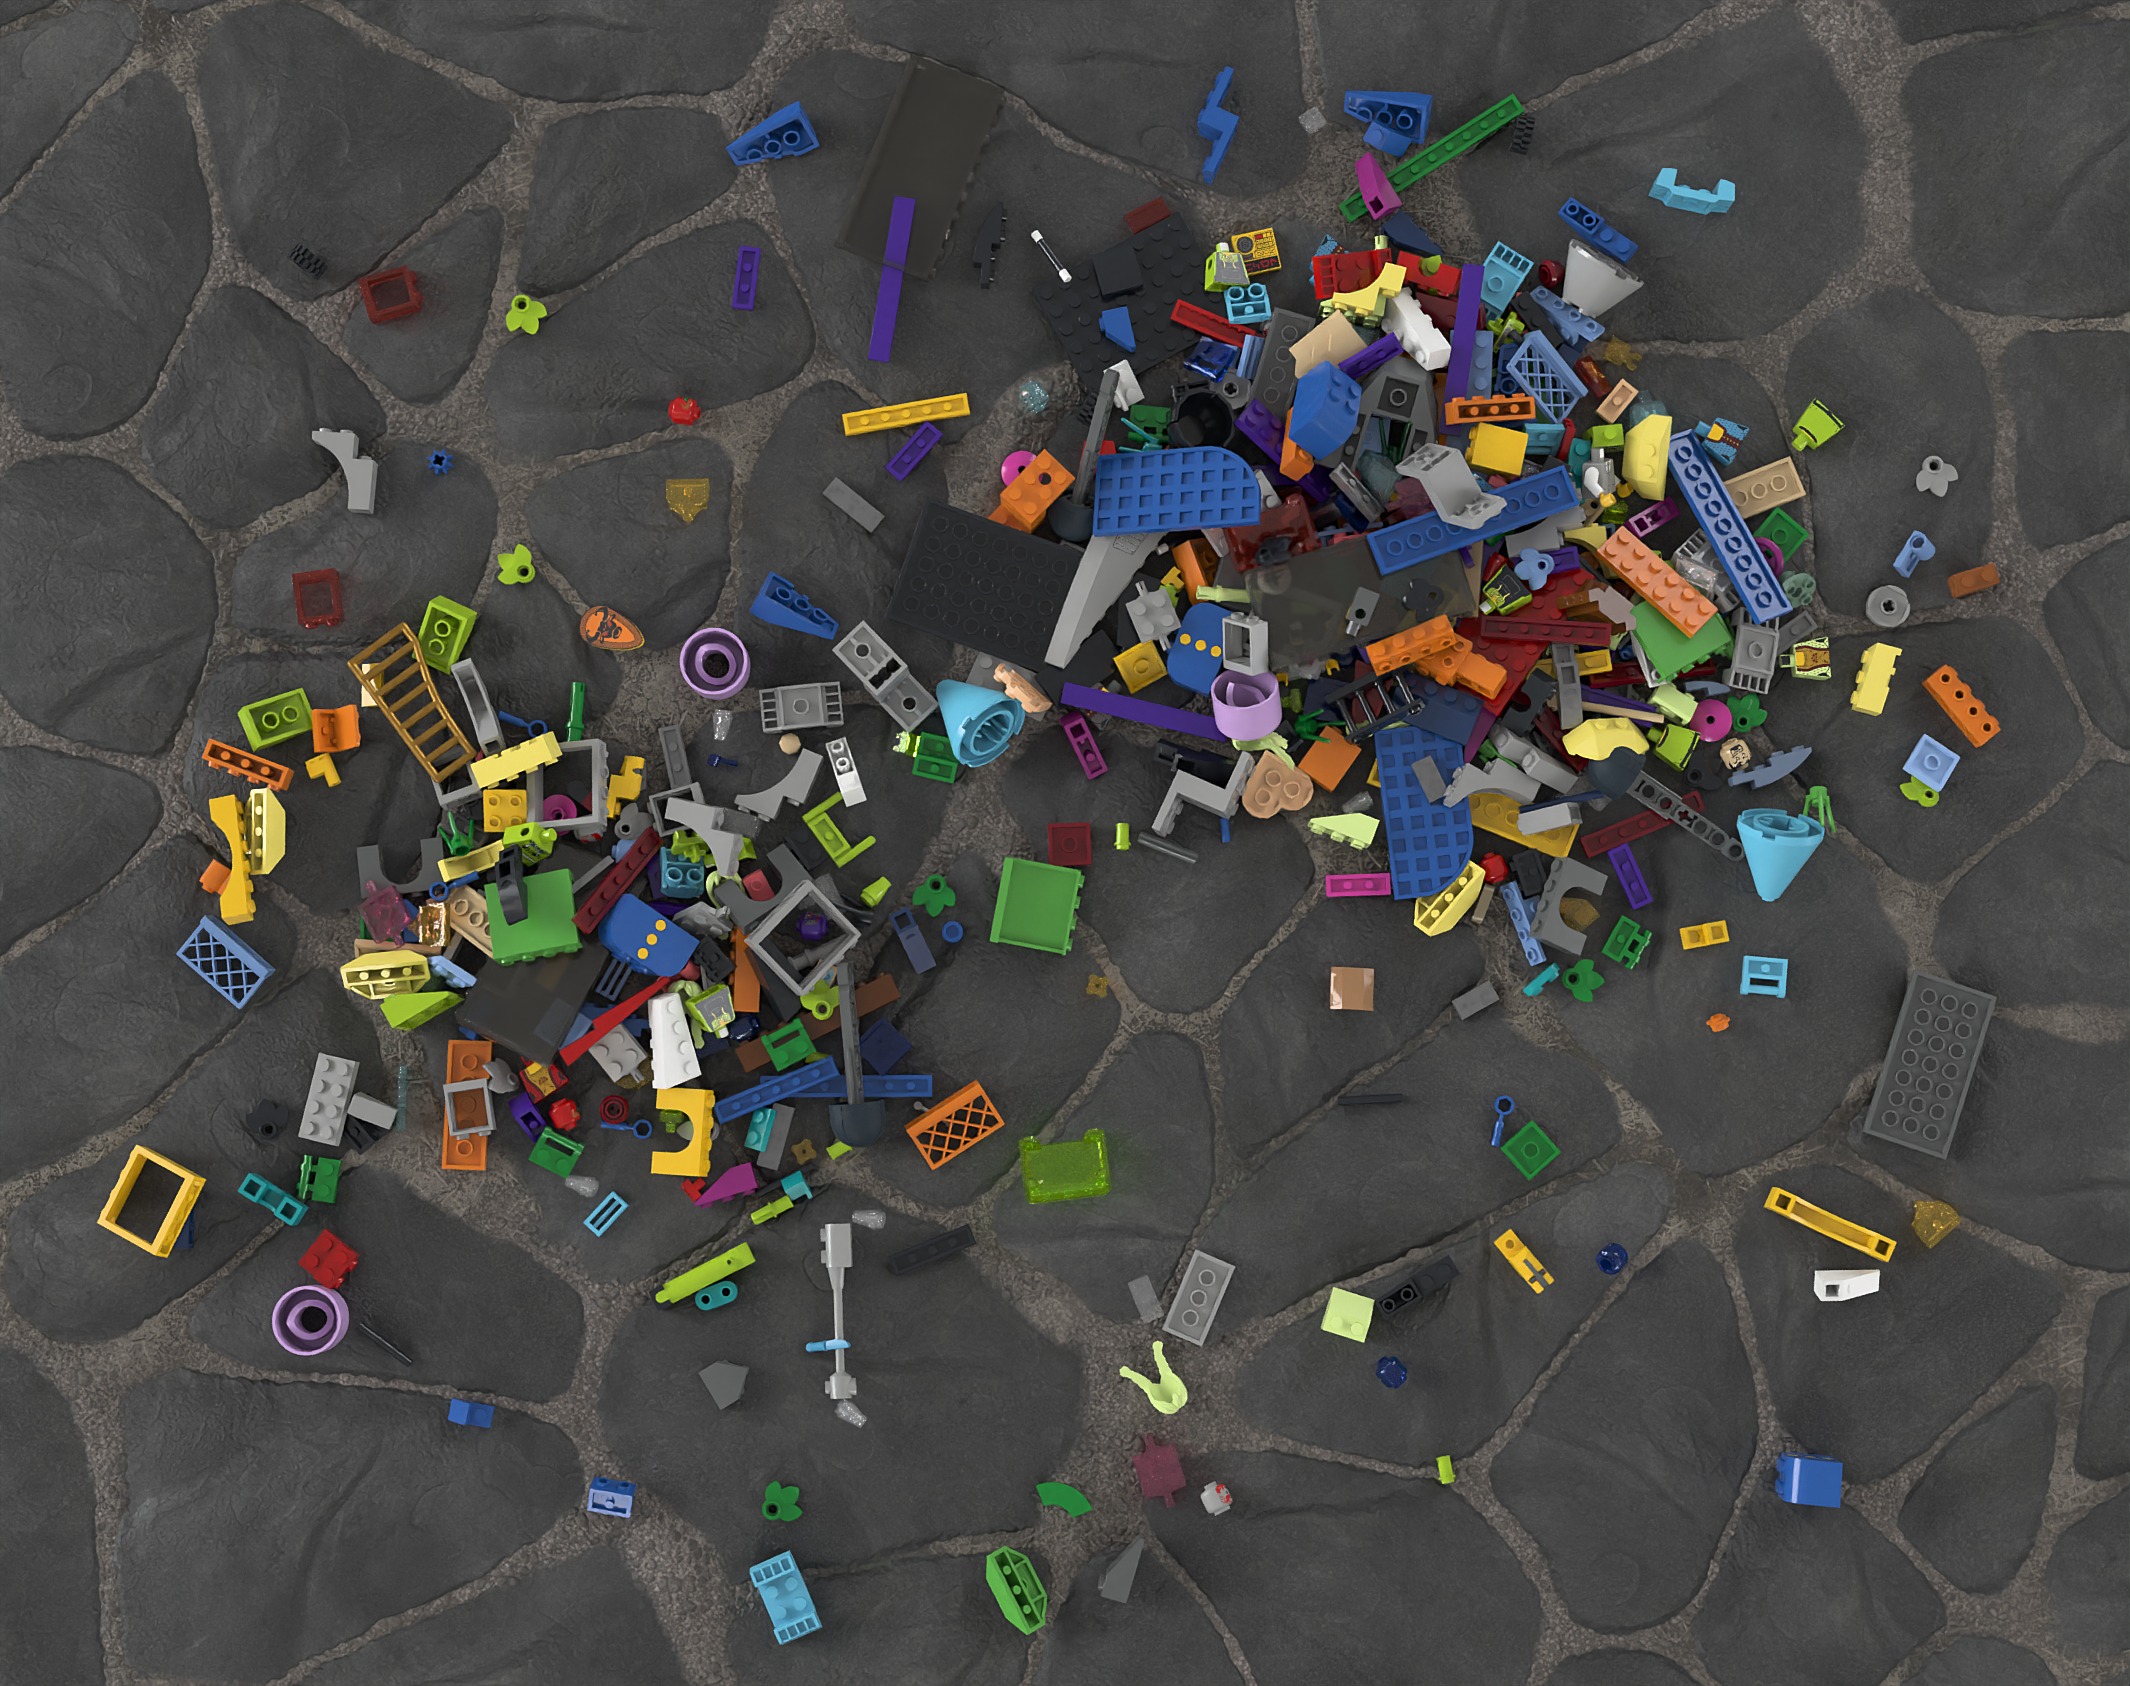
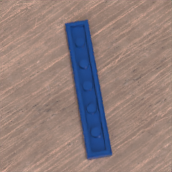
M833 1055L716 1102L714 1110L720 1124H723L840 1076Z

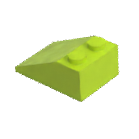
M441 595L429 601L418 635L427 665L446 674H451V665L456 664L472 631L477 612ZM413 651L412 658L416 659L415 652Z
M303 688L244 706L238 712L253 752L274 746L313 730L311 707Z

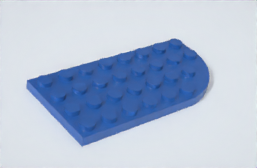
M1215 446L1099 455L1096 468L1093 535L1095 537L1260 525L1261 488L1249 465L1241 457L1229 450Z
M1414 726L1379 730L1373 735L1394 900L1431 896L1453 883L1469 861L1473 848L1469 799L1467 796L1451 808L1443 804L1446 796L1429 803L1411 764L1431 755L1447 788L1454 781L1452 776L1458 767L1464 766L1462 745Z

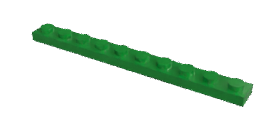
M1512 94L1385 176L1395 193L1398 194L1511 122L1519 114H1523L1525 110L1515 95ZM1361 191L1339 205L1340 210L1350 224L1370 212L1364 203Z

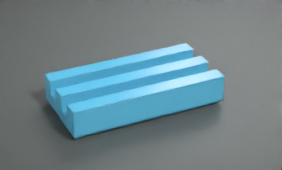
M612 1191L583 1223L600 1237L629 1205L615 1191ZM614 1198L616 1201L592 1225L590 1222ZM620 1203L622 1205L620 1209L598 1231L596 1228Z

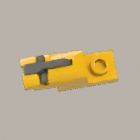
M625 756L620 770L622 775L611 774L609 797L607 799V808L609 810L607 819L616 820V815H620L621 803L619 799L636 801L640 792L647 788V762L644 758Z
M1511 1229L1507 1230L1493 1242L1518 1274L1526 1280L1537 1294L1543 1291L1547 1284L1550 1285L1554 1281Z

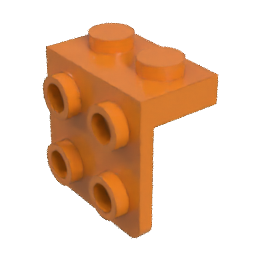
M1456 633L1454 635L1457 644L1415 660V668L1419 673L1425 676L1430 675L1441 685L1454 686L1457 681L1456 672L1472 649V642Z
M348 705L334 710H311L314 752L338 753L360 745L359 714L356 705Z

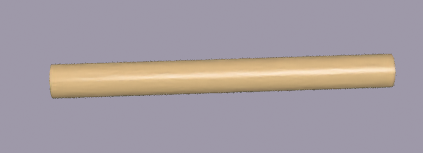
M1582 701V710L1658 723H1663L1664 715Z

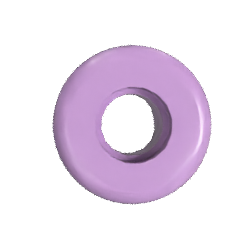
M707 628L698 631L686 641L680 655V668L683 677L696 693L705 698L714 700L729 698L737 694L748 681L751 670L748 652L739 638L725 629ZM719 653L728 658L730 666L726 676L713 678L705 672L704 663L708 656Z
M1229 669L1220 674L1212 683L1211 696L1216 725L1227 737L1240 741L1256 740L1269 735L1280 724L1282 707L1279 685L1276 676L1268 670V672L1251 676Z
M307 1285L290 1290L278 1301L272 1316V1327L277 1340L285 1349L298 1355H313L335 1347L346 1334L349 1325V1311L344 1299L338 1292L323 1285ZM310 1306L321 1308L327 1315L325 1326L318 1332L306 1330L301 1322L302 1313Z

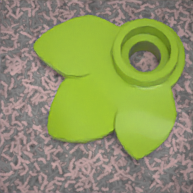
M518 295L512 300V309L506 315V323L510 332L522 327L524 331L534 335L539 328L538 318L547 316V312L542 303L531 301L526 295ZM526 303V307L520 309L519 304Z
M518 544L514 554L498 555L499 565L504 570L498 576L501 582L512 585L518 581L528 583L533 580L535 569L531 564L532 555L525 546ZM524 569L528 570L527 576L521 575Z
M1912 775V782L1900 785L1901 791L1909 800L1919 801L1924 807H1932L1939 800L1938 792ZM1925 794H1930L1932 798L1926 797Z
M819 979L814 984L815 988L807 995L800 996L802 1005L812 1010L813 1015L817 1019L826 1020L833 1014V1008L840 1004L839 985L830 989L825 980ZM820 1006H826L827 1010L825 1013L819 1012Z

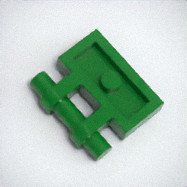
M1131 404L1130 422L1143 431L1144 428L1156 429V434H1147L1159 439L1157 443L1159 445L1161 443L1169 444L1168 435H1162V431L1167 430L1166 412L1170 411L1171 408ZM1137 432L1128 433V440H1135L1136 443L1150 442Z
M1621 915L1600 953L1617 963L1621 962L1623 956L1626 957L1628 961L1624 967L1632 970L1635 964H1638L1641 960L1640 955L1644 948L1649 946V939L1653 933L1645 929L1642 936L1637 934L1640 925ZM1634 940L1637 942V945L1633 952H1630L1627 949Z
M304 1155V1161L300 1165V1170H302L300 1182L297 1183V1189H299L297 1198L306 1199L307 1191H313L312 1200L335 1203L342 1160L319 1157L318 1165H312L313 1156ZM310 1171L316 1172L314 1184H308Z

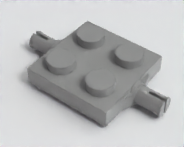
M1141 581L1140 584L1139 582L1135 585L1140 596L1125 605L1140 641L1144 644L1151 640H1159L1163 651H1166L1167 648H1172L1167 636L1172 631L1182 628L1165 588L1155 592H1148L1144 581Z
M702 901L676 913L673 918V922L678 924L681 929L691 933L700 941L708 934H711L713 938L731 931L734 924L725 917L730 914L729 907L724 906L721 909H714Z
M622 1022L588 1049L614 1082L629 1073L637 1083L645 1078L637 1067L648 1054Z

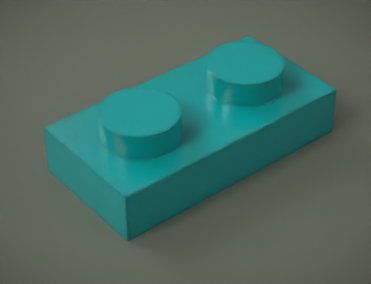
M766 1107L754 1110L744 1144L745 1147L765 1152L776 1116V1110Z

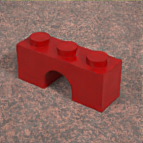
M1400 251L1396 265L1406 267L1403 279L1404 284L1409 285L1410 281L1418 283L1417 288L1429 291L1430 287L1438 289L1437 294L1449 297L1450 293L1456 295L1463 270L1440 263L1436 274L1427 277L1421 269L1424 258Z

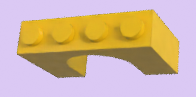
M657 1089L656 1108L680 1110L686 1113L693 1123L694 1134L691 1143L683 1151L677 1153L653 1152L651 1173L707 1177L710 1170L709 1151L712 1147L710 1134L714 1123L712 1117V1107L715 1105L714 1090Z

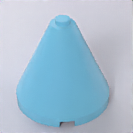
M951 679L943 680L937 685L936 696L953 754L963 765L968 764L970 767H978L989 763L1010 746L1007 740L1013 732L1018 735L1024 722L1025 710L1021 707L1022 702L1017 698L1012 699L1005 692Z
M1765 808L1745 810L1742 812V816L1738 815L1737 828L1758 895L1763 900L1774 901L1779 898L1821 843L1825 828L1818 821L1799 814L1797 819L1787 816V811Z

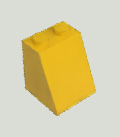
M1479 422L1470 430V448L1466 449L1464 459L1467 460L1466 463L1470 469L1489 476L1497 474L1505 478L1506 482H1509L1521 474L1529 434Z

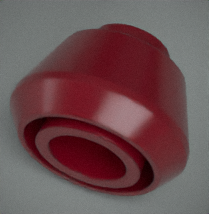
M1544 260L1538 269L1541 283L1548 288H1554L1564 279V266L1558 261Z
M610 1095L601 1102L600 1115L607 1123L619 1124L627 1118L629 1105L623 1097Z

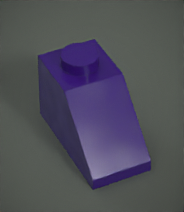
M525 1091L508 1101V1104L516 1121L535 1144L545 1126H549L537 1104H533L529 1094Z

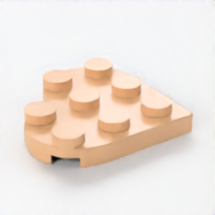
M1000 663L995 669L993 677L999 683L1007 684L1005 693L1012 699L1017 698L1021 701V707L1028 713L1048 710L1053 704L1017 672L1005 670V664Z
M1265 750L1253 776L1246 783L1247 789L1242 797V805L1252 816L1265 819L1277 814L1281 808L1288 811H1298L1311 800L1313 783L1309 775L1296 766L1291 770L1281 758Z

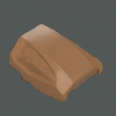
M1331 967L1330 1009L1373 1011L1374 969Z

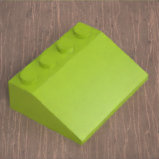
M449 991L398 995L394 993L384 998V1003L380 1007L392 1028L411 1031L465 1000L463 995Z

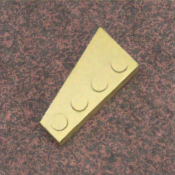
M553 731L470 764L479 787L487 786L488 789L499 786V781L506 778L508 782L518 778L519 772L525 770L528 774L538 770L537 765L545 762L546 766L558 761L557 757L563 754Z

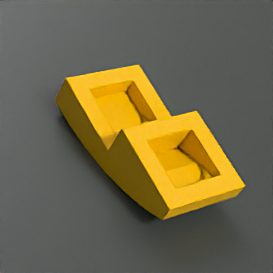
M1725 920L1680 929L1684 950L1729 941Z

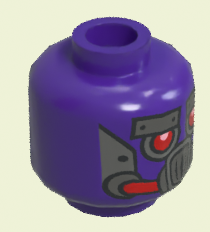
M805 912L802 914L801 919H797L796 931L800 932V936L804 940L819 941L823 936L827 935L828 919H825L822 913Z

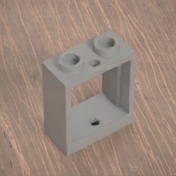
M1233 612L1231 616L1222 618L1223 668L1251 676L1268 672V622L1259 620L1257 616H1245L1242 612ZM1242 627L1250 629V658L1242 655Z
M456 745L432 762V765L437 767L456 760L464 755L466 751L461 745ZM473 759L466 763L473 783L470 786L444 795L441 783H436L432 779L440 806L445 811L483 797V787H479L470 764L474 763Z
M698 782L649 796L650 802H647L650 815L654 814L656 821L652 823L653 828L662 839L672 837L677 830L689 832L693 829L685 825L666 831L658 802L667 800L669 797H677L692 792L695 802L706 804Z
M489 1078L443 1085L450 1136H456L457 1140L470 1138L469 1134L478 1133V1136L491 1135V1130H497L492 1092L488 1088ZM483 1088L488 1125L459 1130L454 1093Z

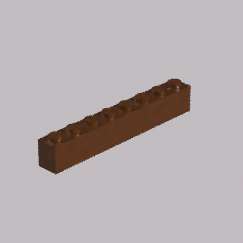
M882 972L873 977V982L866 984L864 981L854 986L857 1019L901 998L890 973L886 975L885 972ZM840 1004L833 1008V1014L826 1020L817 1019L808 1010L796 1015L801 1020L812 1042L842 1027ZM822 1005L819 1007L820 1013L826 1012V1006ZM783 1021L777 1024L778 1029L772 1032L767 1029L757 1034L758 1039L752 1042L750 1039H747L738 1044L739 1048L735 1049L746 1073H750L772 1062L760 1037L765 1034L768 1036L793 1023V1021ZM796 1030L771 1044L775 1049L800 1036V1033Z

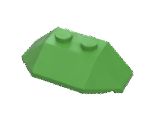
M1002 1546L987 1556L986 1579L1006 1619L1026 1635L1045 1625L1047 1595L1028 1557L1007 1546Z

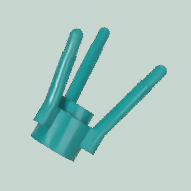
M1121 418L1123 423L1150 442L1144 443L1142 451L1119 447L1120 452L1132 453L1162 450V445L1157 444L1159 439L1150 436L1127 419Z

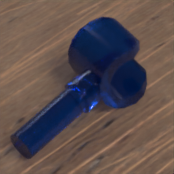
M711 754L707 760V764L717 768L719 762L736 767L738 765V761L725 759L717 754Z

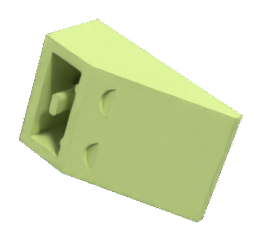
M1378 292L1372 316L1360 317L1355 312L1349 310L1342 313L1352 325L1360 323L1366 328L1379 327L1384 314L1386 297ZM1332 299L1323 301L1320 304L1317 316L1322 317L1323 320L1337 311L1334 309L1335 307L1330 306Z
M1361 813L1313 818L1308 822L1307 826L1311 827L1310 831L1320 835L1323 833L1330 834L1331 839L1338 842L1346 840L1351 842L1350 846L1362 850L1371 845L1380 820Z

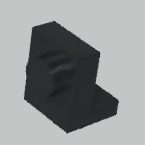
M1284 717L1273 731L1288 740L1287 749L1280 746L1285 750L1286 754L1295 752L1299 749L1300 744L1304 742Z

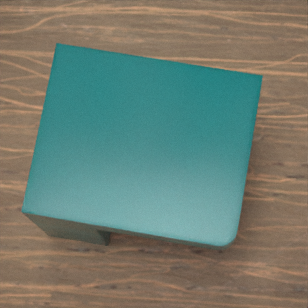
M801 1171L781 1180L783 1189L789 1195L791 1201L804 1194L809 1199L813 1197Z

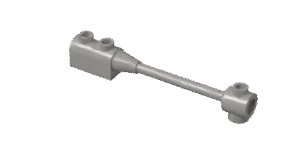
M851 1223L825 1224V1229L820 1230L821 1242L826 1244V1250H821V1262L826 1263L834 1292L835 1339L844 1340L842 1289L844 1286L845 1267L853 1266ZM844 1348L835 1349L836 1372L830 1376V1381H825V1392L830 1394L831 1399L852 1398V1395L857 1394L856 1378H851V1375L845 1372Z

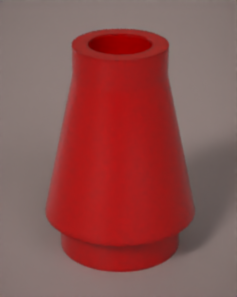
M1494 552L1492 556H1489L1484 575L1481 579L1489 582L1505 564L1507 565L1509 559Z

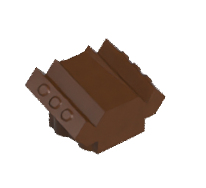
M1586 579L1574 594L1556 598L1557 610L1566 608L1567 618L1571 617L1578 622L1612 624L1611 635L1613 636L1637 629L1636 617L1630 613L1634 605L1610 585L1603 582L1599 583L1592 579Z

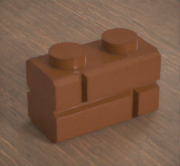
M1994 563L1957 573L1947 578L1953 598L1984 590L2000 583Z

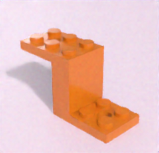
M1044 449L1000 494L1001 505L987 519L1032 535L1046 520V509L1073 483L1075 477ZM1043 474L1051 477V482L1047 485L1039 482V477Z

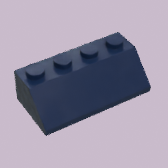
M1405 671L1403 676L1414 699L1421 698L1425 702L1426 707L1422 708L1419 714L1414 716L1408 715L1399 721L1466 747L1482 714L1484 700L1446 685H1441L1410 671ZM1397 685L1392 699L1396 710L1407 705L1399 685Z

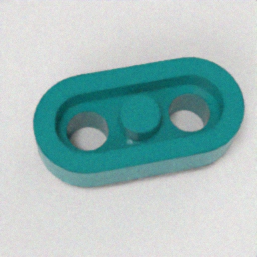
M1555 962L1549 965L1523 989L1527 996L1532 994L1534 997L1544 989L1542 985L1547 980L1551 983L1560 975L1557 972L1560 969Z
M723 1281L704 1288L696 1294V1305L702 1310H710L729 1303L737 1297V1286L731 1281ZM724 1288L730 1290L728 1296L723 1295L722 1291ZM704 1295L710 1298L707 1304L702 1301Z

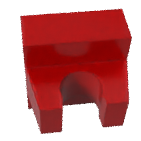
M701 1177L693 1184L687 1179L681 1184V1188L695 1203L702 1196L699 1191L706 1183Z

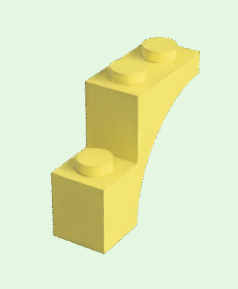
M1386 262L1382 273L1374 283L1354 293L1334 292L1330 306L1335 307V310L1339 309L1341 312L1353 311L1360 317L1372 316L1378 292L1387 298L1399 297L1406 267Z
M1598 523L1586 524L1585 528L1559 532L1562 533L1563 541L1577 543L1588 549L1593 555L1607 541L1605 526L1598 527ZM1596 557L1601 565L1605 579L1620 578Z
M503 839L471 851L465 856H455L439 861L438 865L444 882L456 880L474 871L481 874L495 867V862L499 861V851L506 849L502 846Z

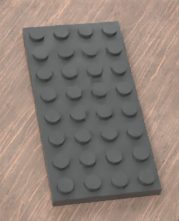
M1916 969L1913 970L1862 1132L1946 1160L1997 999L1996 996Z

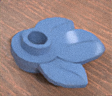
M1534 548L1520 550V556L1523 561L1516 565L1513 573L1519 579L1528 580L1530 590H1537L1547 582V574L1552 572L1554 560L1550 555L1540 554ZM1541 561L1545 562V568L1540 566Z

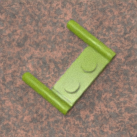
M836 792L802 816L804 822L832 860H834L838 868L876 842L873 836H869L851 849L845 838L824 812L843 799L841 792Z

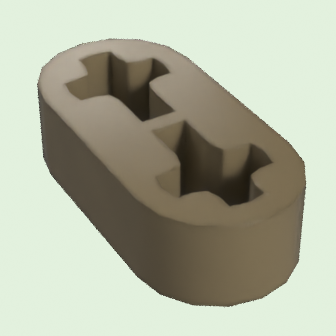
M1484 883L1473 910L1471 921L1478 924L1482 923L1495 890L1494 886Z

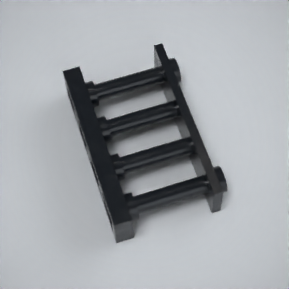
M1407 665L1376 676L1375 671L1325 696L1327 703L1332 708H1339L1350 731V734L1344 737L1348 744L1358 745L1371 734L1408 715H1417L1422 711V708L1426 707L1425 702L1421 698L1414 699L1403 676L1404 672L1409 670ZM1391 678L1396 679L1407 702V705L1397 710L1385 688V681ZM1372 688L1377 689L1388 712V715L1378 720L1365 695L1366 691ZM1354 697L1358 698L1369 722L1368 725L1360 729L1357 728L1346 705L1347 701Z

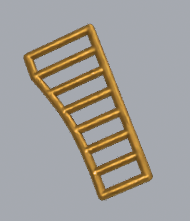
M401 622L347 662L350 670L434 782L440 783L477 755L476 750L464 736L441 700L431 678L420 641L406 622ZM403 632L410 642L364 674L358 664ZM414 649L417 662L376 690L370 681ZM420 670L424 682L389 707L382 697ZM428 690L433 701L401 723L395 713ZM437 708L443 719L416 739H413L407 730ZM448 726L454 736L426 756L419 746ZM460 743L466 753L438 773L432 762Z

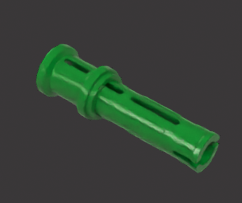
M572 683L569 722L565 725L567 729L565 742L581 741L582 730H584V724L582 723L584 683Z

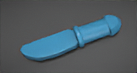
M841 1339L824 1340L823 1342H809L806 1345V1350L808 1352L850 1348L851 1345L848 1341Z

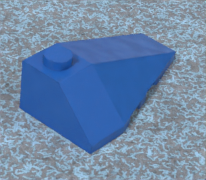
M1346 91L1344 112L1366 123H1372L1377 118L1412 138L1411 143L1423 144L1431 117L1433 96L1414 92Z
M797 101L764 120L728 145L726 150L736 165L761 162L762 159L775 157V159H779L784 155H802L820 146L806 112L800 102Z
M1516 343L1505 344L1500 347L1494 395H1505V398H1512V394L1525 393V397H1529L1506 368L1519 349ZM1518 361L1515 365L1519 373H1522L1521 361ZM1537 418L1494 422V426L1521 432L1524 423L1537 424Z
M770 571L749 612L768 623L833 639L839 624L821 608H814L808 602L809 598L806 595H799L793 589L794 585L791 582Z

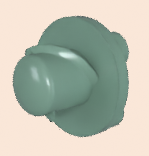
M1786 571L1778 577L1777 581L1792 608L1807 605L1812 601V594L1816 583L1811 575L1807 573L1795 575V571Z

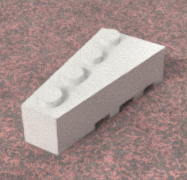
M1401 288L1399 297H1386L1381 328L1388 335L1394 332L1402 348L1427 371L1448 366L1451 346L1439 329L1433 328L1432 319L1429 315H1424L1420 310V302L1413 300L1410 296L1412 294L1410 288Z
M663 993L648 999L649 1028L652 1029L650 1048H653V1061H651V1067L654 1070L653 1088L668 1089L701 1075L679 993Z

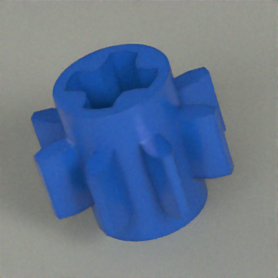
M442 449L441 452L433 450L434 454L432 457H427L431 462L428 468L430 470L435 469L437 476H439L440 472L448 475L447 470L454 468L453 464L450 463L453 456H446L445 449ZM439 459H442V460H443V461H442V463H443L442 466H439V465H438V464H439V461H438Z

